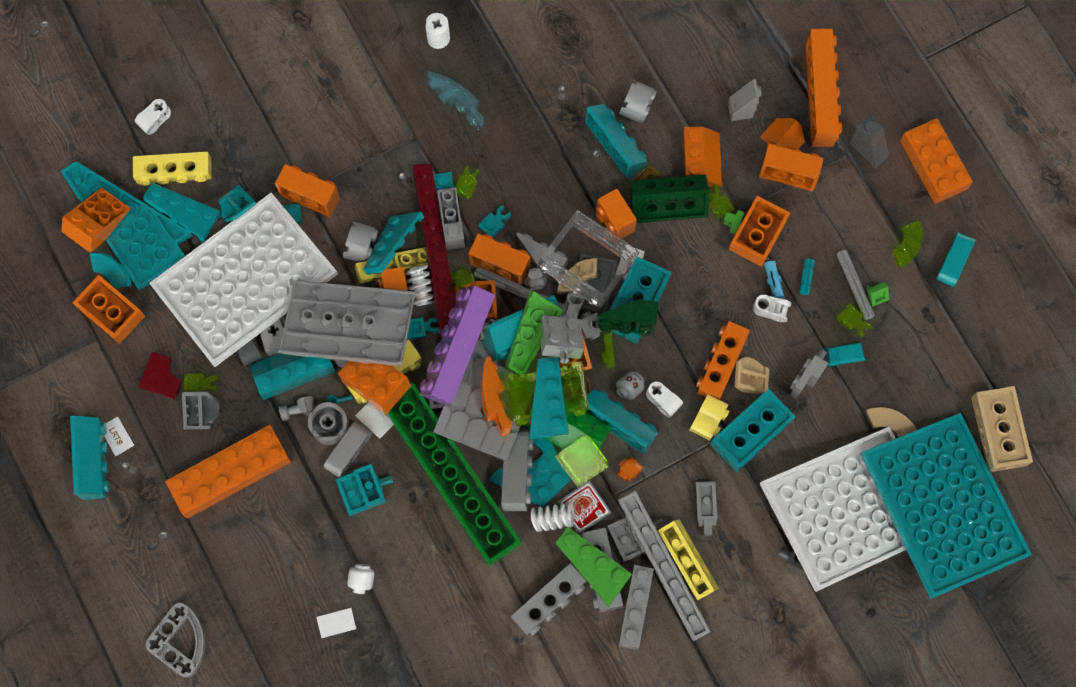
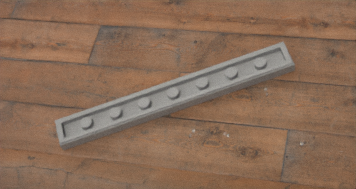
M636 490L617 499L692 641L711 632Z

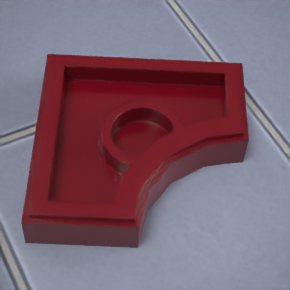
M152 352L138 387L175 400L182 382L176 379L171 372V358Z

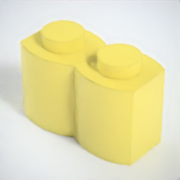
M707 394L689 431L709 441L712 437L715 438L721 429L718 427L720 421H725L729 410H727L728 404Z

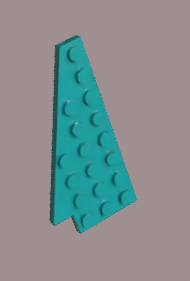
M77 161L60 171L81 203L102 187L131 208L108 236L106 242L124 266L139 291L150 285L151 281L185 257L178 245L193 235L187 232L184 227L173 222Z

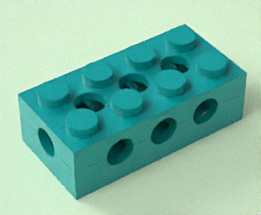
M636 257L610 310L631 303L635 298L659 302L670 280L671 272L640 257ZM642 282H647V283H649L650 285H649V286H643L641 283H642ZM611 330L612 333L637 345L642 337L635 332L622 334L617 330Z
M768 389L712 439L710 445L737 473L787 428L796 416ZM762 415H768L771 421L764 420ZM748 428H755L757 434L750 433ZM734 441H741L743 443V446H736Z

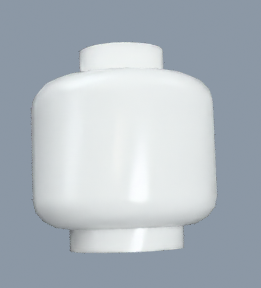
M355 564L354 567L349 569L347 584L348 587L353 589L354 593L365 594V590L372 589L374 571L370 569V565Z

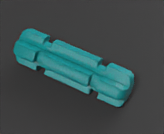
M806 258L804 260L799 294L809 295L815 262L813 259Z

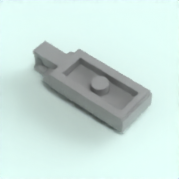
M696 482L698 526H703V537H711L712 526H716L717 521L716 482Z

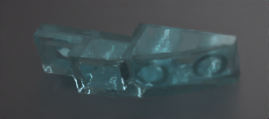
M430 71L427 73V84L432 90H436L439 93L438 97L442 103H447L450 107L455 104L461 113L464 112L467 115V120L471 126H476L478 130L485 126L484 118L477 111L479 101L466 88L441 74Z

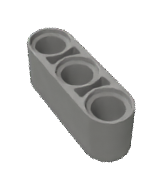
M355 421L330 454L323 468L338 478L342 477L365 446L372 432Z

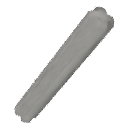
M847 250L839 251L837 257L864 320L872 319L875 314Z

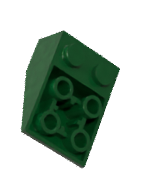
M636 300L598 314L596 328L603 332L617 330L622 334L635 332L640 336L654 335L658 302Z

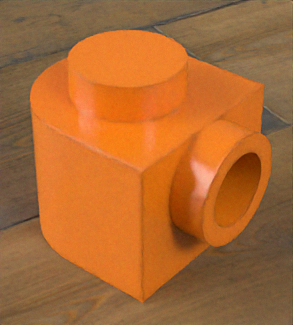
M626 457L619 464L621 467L617 475L623 481L627 480L631 483L642 472L644 467L634 457L630 459Z

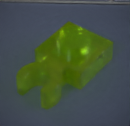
M467 165L463 175L460 174L455 187L457 195L470 200L477 181L473 179L476 178L479 170L476 169L471 174L468 171L469 165Z
M714 185L715 193L711 194L709 192V199L712 201L708 205L717 220L725 217L727 212L733 213L735 209L726 194L720 196L719 187Z
M462 266L459 267V271L450 272L451 279L458 289L475 281L473 274L468 269L464 270Z
M851 304L836 318L849 331L855 328L857 335L861 338L865 336L861 328L864 327L868 331L872 328L868 322L861 321L864 315Z
M612 333L604 334L605 352H602L603 364L606 363L607 369H614L615 358Z
M184 374V391H205V389L213 392L218 391L217 386H211V382L218 381V377L209 376L205 379L204 374Z

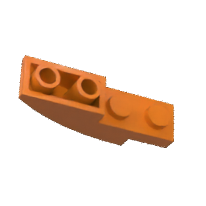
M489 356L486 357L481 376V401L487 422L495 420L503 437L509 435L513 424L510 416H507L504 410L505 403L502 399L505 390L504 381L499 379L497 374L498 367Z

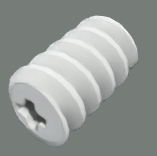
M433 13L426 19L427 40L431 47L441 49L447 46L450 41L449 24L446 16L441 13Z
M428 265L410 267V270L405 273V275L411 276L406 282L413 284L408 287V290L416 292L413 305L422 306L435 303V301H430L434 295L428 293L432 290V287L426 286L431 280L425 277L430 274L428 271H423L428 268Z
M571 502L568 503V508L562 503L560 509L554 504L552 511L549 505L546 506L545 512L541 506L538 507V513H536L534 507L531 510V520L537 532H541L543 529L549 531L550 528L556 530L558 527L563 529L565 526L571 528L574 524L575 513Z

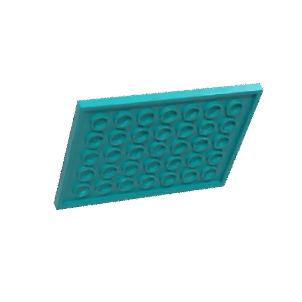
M961 413L860 454L930 599L1032 555Z

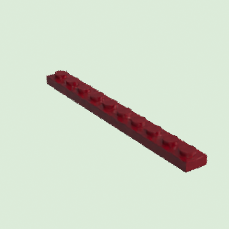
M414 164L412 171L419 212L421 211L424 216L421 224L442 340V330L445 325H448L450 320L448 317L449 312L455 307L456 303L432 164Z

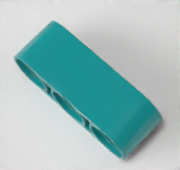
M957 232L936 280L952 287L955 286L976 239Z

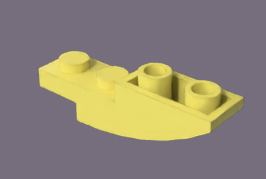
M426 248L395 253L394 258L385 270L404 267L406 273L410 270V267L428 265ZM367 261L355 264L354 267L359 283L379 282L378 278L382 277L381 273L367 275L363 270Z

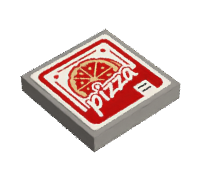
M590 480L557 502L559 507L564 503L566 508H568L569 502L573 504L575 513L573 527L578 535L612 513Z

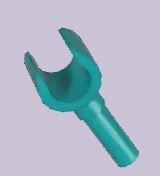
M330 395L324 402L330 401L337 405L344 401L353 400V396L337 398L334 395Z

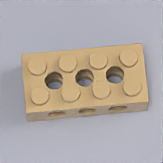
M1015 386L976 392L971 397L986 464L990 472L1028 466L1033 460ZM994 407L1000 411V414L994 410ZM999 426L1004 429V432L999 430ZM1003 445L1008 447L1009 452L1003 448Z

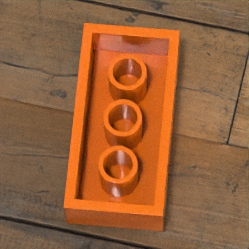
M938 118L903 134L900 142L934 204L969 189L973 181Z

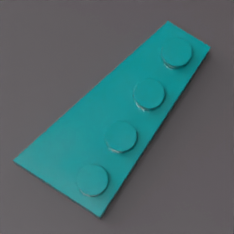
M153 182L144 194L145 202L159 212L167 214L173 222L181 224L187 232L195 234L203 243L220 217L221 211Z
M421 211L398 216L394 215L388 219L363 269L367 275L382 273L395 256L394 251L403 246L406 235L408 233L412 234L416 229L415 223L417 221L421 222L424 218Z
M558 357L538 359L530 440L569 434Z

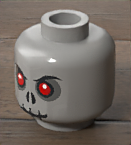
M628 371L616 381V392L621 398L632 400L644 390L645 381L638 372Z

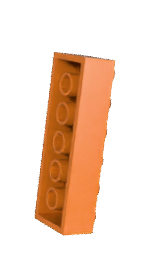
M810 29L805 44L811 147H834L836 140H839V133H842V122H839L838 118L841 115V105L837 102V98L840 97V88L836 86V81L839 79V71L835 70L838 54L834 53L837 38L836 35H833V29Z
M268 425L165 482L182 515L188 519L286 466L291 461L271 425Z

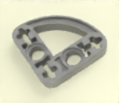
M177 603L172 606L146 641V649L180 676L190 678L197 672L204 657L205 634L203 626L190 607L183 603ZM184 607L183 612L185 613V615L178 616L176 620L179 621V623L177 625L174 621L170 620L169 618L172 616L175 619V617L178 615L176 610L178 608L182 609ZM187 619L190 621L195 633V651L192 660L170 644V641ZM166 623L173 625V631L170 634L163 632V626ZM158 633L167 638L165 641L161 639L158 642L160 647L152 650V641L157 642L160 638L157 636ZM169 651L176 653V659L173 662L166 660V654ZM179 662H182L185 665H188L190 663L191 665L189 668L191 669V672L183 673L184 668L177 664Z

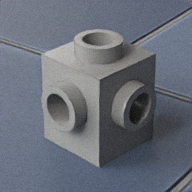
M589 311L579 316L584 339L589 338L593 340L601 336L599 333L601 332L600 329L596 328L598 312L591 314Z

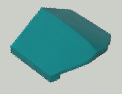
M237 185L218 200L221 211L220 215L225 222L236 220L256 205V202L240 185Z

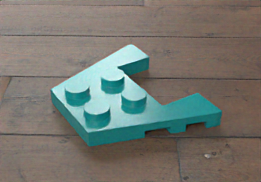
M544 438L533 441L544 454L533 463V468H529V474H532V486H528V492H531V503L544 508L571 480L553 444ZM502 467L489 478L491 483L502 487L503 481Z

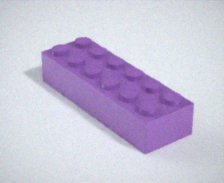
M477 286L463 287L458 291L456 305L449 312L448 317L450 320L448 325L444 326L441 333L443 336L442 340L435 347L434 353L436 355L434 360L427 367L428 375L420 385L421 396L439 404L453 403L494 300V294Z

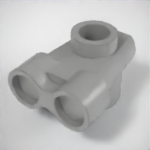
M539 268L528 270V277L524 280L525 287L530 290L544 288L547 278L543 275L542 271Z

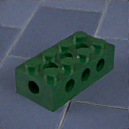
M706 174L630 180L631 211L637 219L636 223L708 218L709 187Z

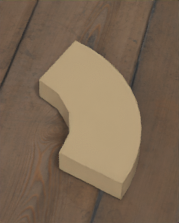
M598 259L582 260L565 272L559 282L557 294L568 295L571 292L577 293L582 283L589 279L597 278Z
M878 407L865 411L873 429L890 427L897 438L917 430L905 415L896 410Z

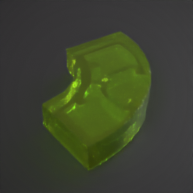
M920 220L901 228L903 234L902 243L892 251L899 269L908 265L920 250L923 241V229Z

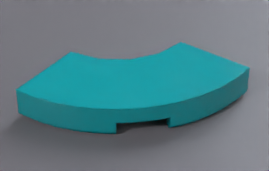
M102 252L90 253L93 272H100L105 275L114 288L132 286L124 266L120 265L111 255Z

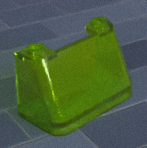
M579 361L571 363L572 366L570 368L567 365L560 368L566 414L574 413L575 416L585 415L586 411L589 410L585 368L583 363ZM537 372L503 375L510 421L516 423V426L526 425L528 421H531Z

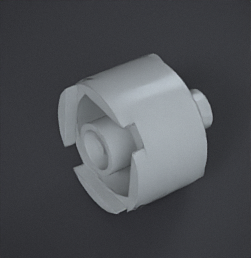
M633 80L619 114L638 123H643L657 91L652 87Z
M353 221V226L350 228L345 246L347 248L343 253V258L359 263L367 261L372 254L373 248H370L371 245L375 246L378 230H375V227Z
M325 402L316 406L310 413L308 427L319 443L335 445L340 442L348 431L349 420L341 407L335 403ZM328 421L332 422V424H330V427L326 426L328 424Z

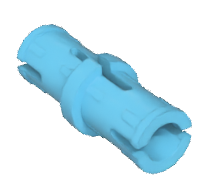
M768 261L764 263L768 277L767 285H770L772 297L783 299L785 296L781 286L782 278L778 274L776 262Z

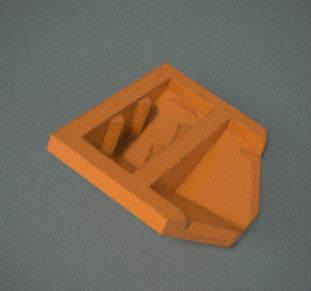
M776 118L760 136L768 144H780L787 149H799L805 143L802 125L793 118Z

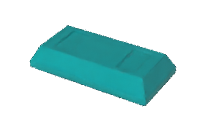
M862 342L824 348V351L827 352L825 357L828 367L865 361Z

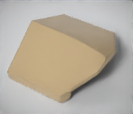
M746 356L736 362L735 388L743 393L763 394L768 390V367H764L757 360Z

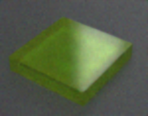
M587 433L555 455V458L577 487H580L610 465Z

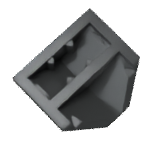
M182 391L183 429L211 428L220 414L219 401L209 391Z

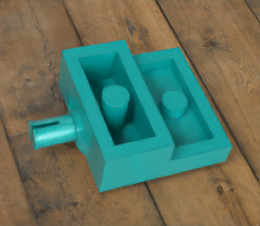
M372 464L335 479L349 517L386 503L382 486L393 483L391 475L379 479L375 474Z

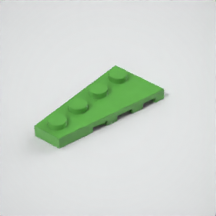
M530 290L505 365L521 376H524L541 348L542 316L559 317L563 311L532 290Z
M569 527L566 528L556 542L560 550L609 607L632 576V573Z

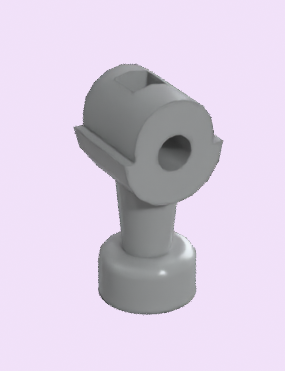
M313 396L298 399L297 404L287 408L286 405L278 408L282 421L290 419V415L299 413L310 415L316 407Z

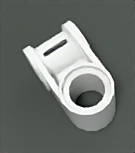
M155 99L144 111L136 116L135 123L146 134L151 135L169 119L171 110L164 100Z
M760 295L755 300L752 309L758 316L770 318L777 322H787L788 318L786 315L788 307H791V302L785 299ZM758 302L765 303L767 308H760Z
M660 382L651 383L646 391L647 399L668 418H671L683 404L676 394L672 393ZM656 389L659 390V393H658V394H655V395H654V394L652 393V392L655 391Z

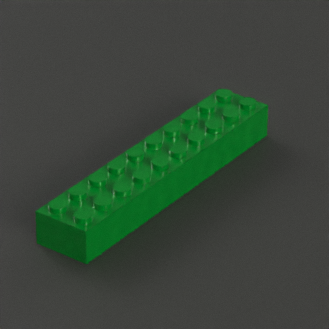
M412 382L410 383L411 387L386 415L490 568L520 548L522 542L453 440L433 432L438 418Z

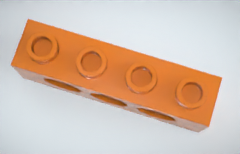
M730 321L727 326H722L718 335L722 338L719 343L715 342L711 353L714 356L712 360L708 359L704 370L707 372L704 377L700 376L696 387L699 390L697 394L704 397L708 394L720 400L750 332L749 329ZM732 341L734 343V347L729 348L725 345L724 342ZM720 357L725 358L727 363L721 365L717 362V359ZM715 374L719 377V381L713 382L709 376Z

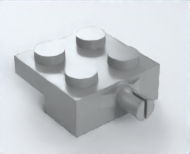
M543 315L541 318L542 337L540 340L542 355L560 357V362L564 364L569 362L568 358L580 359L584 350L581 320Z
M820 349L812 360L808 358L800 371L802 376L798 374L790 387L793 390L790 394L791 397L797 399L806 384L812 388L814 387L828 365L823 360L827 354L826 351Z
M626 516L607 526L623 562L645 553ZM662 518L653 522L656 530L665 526Z

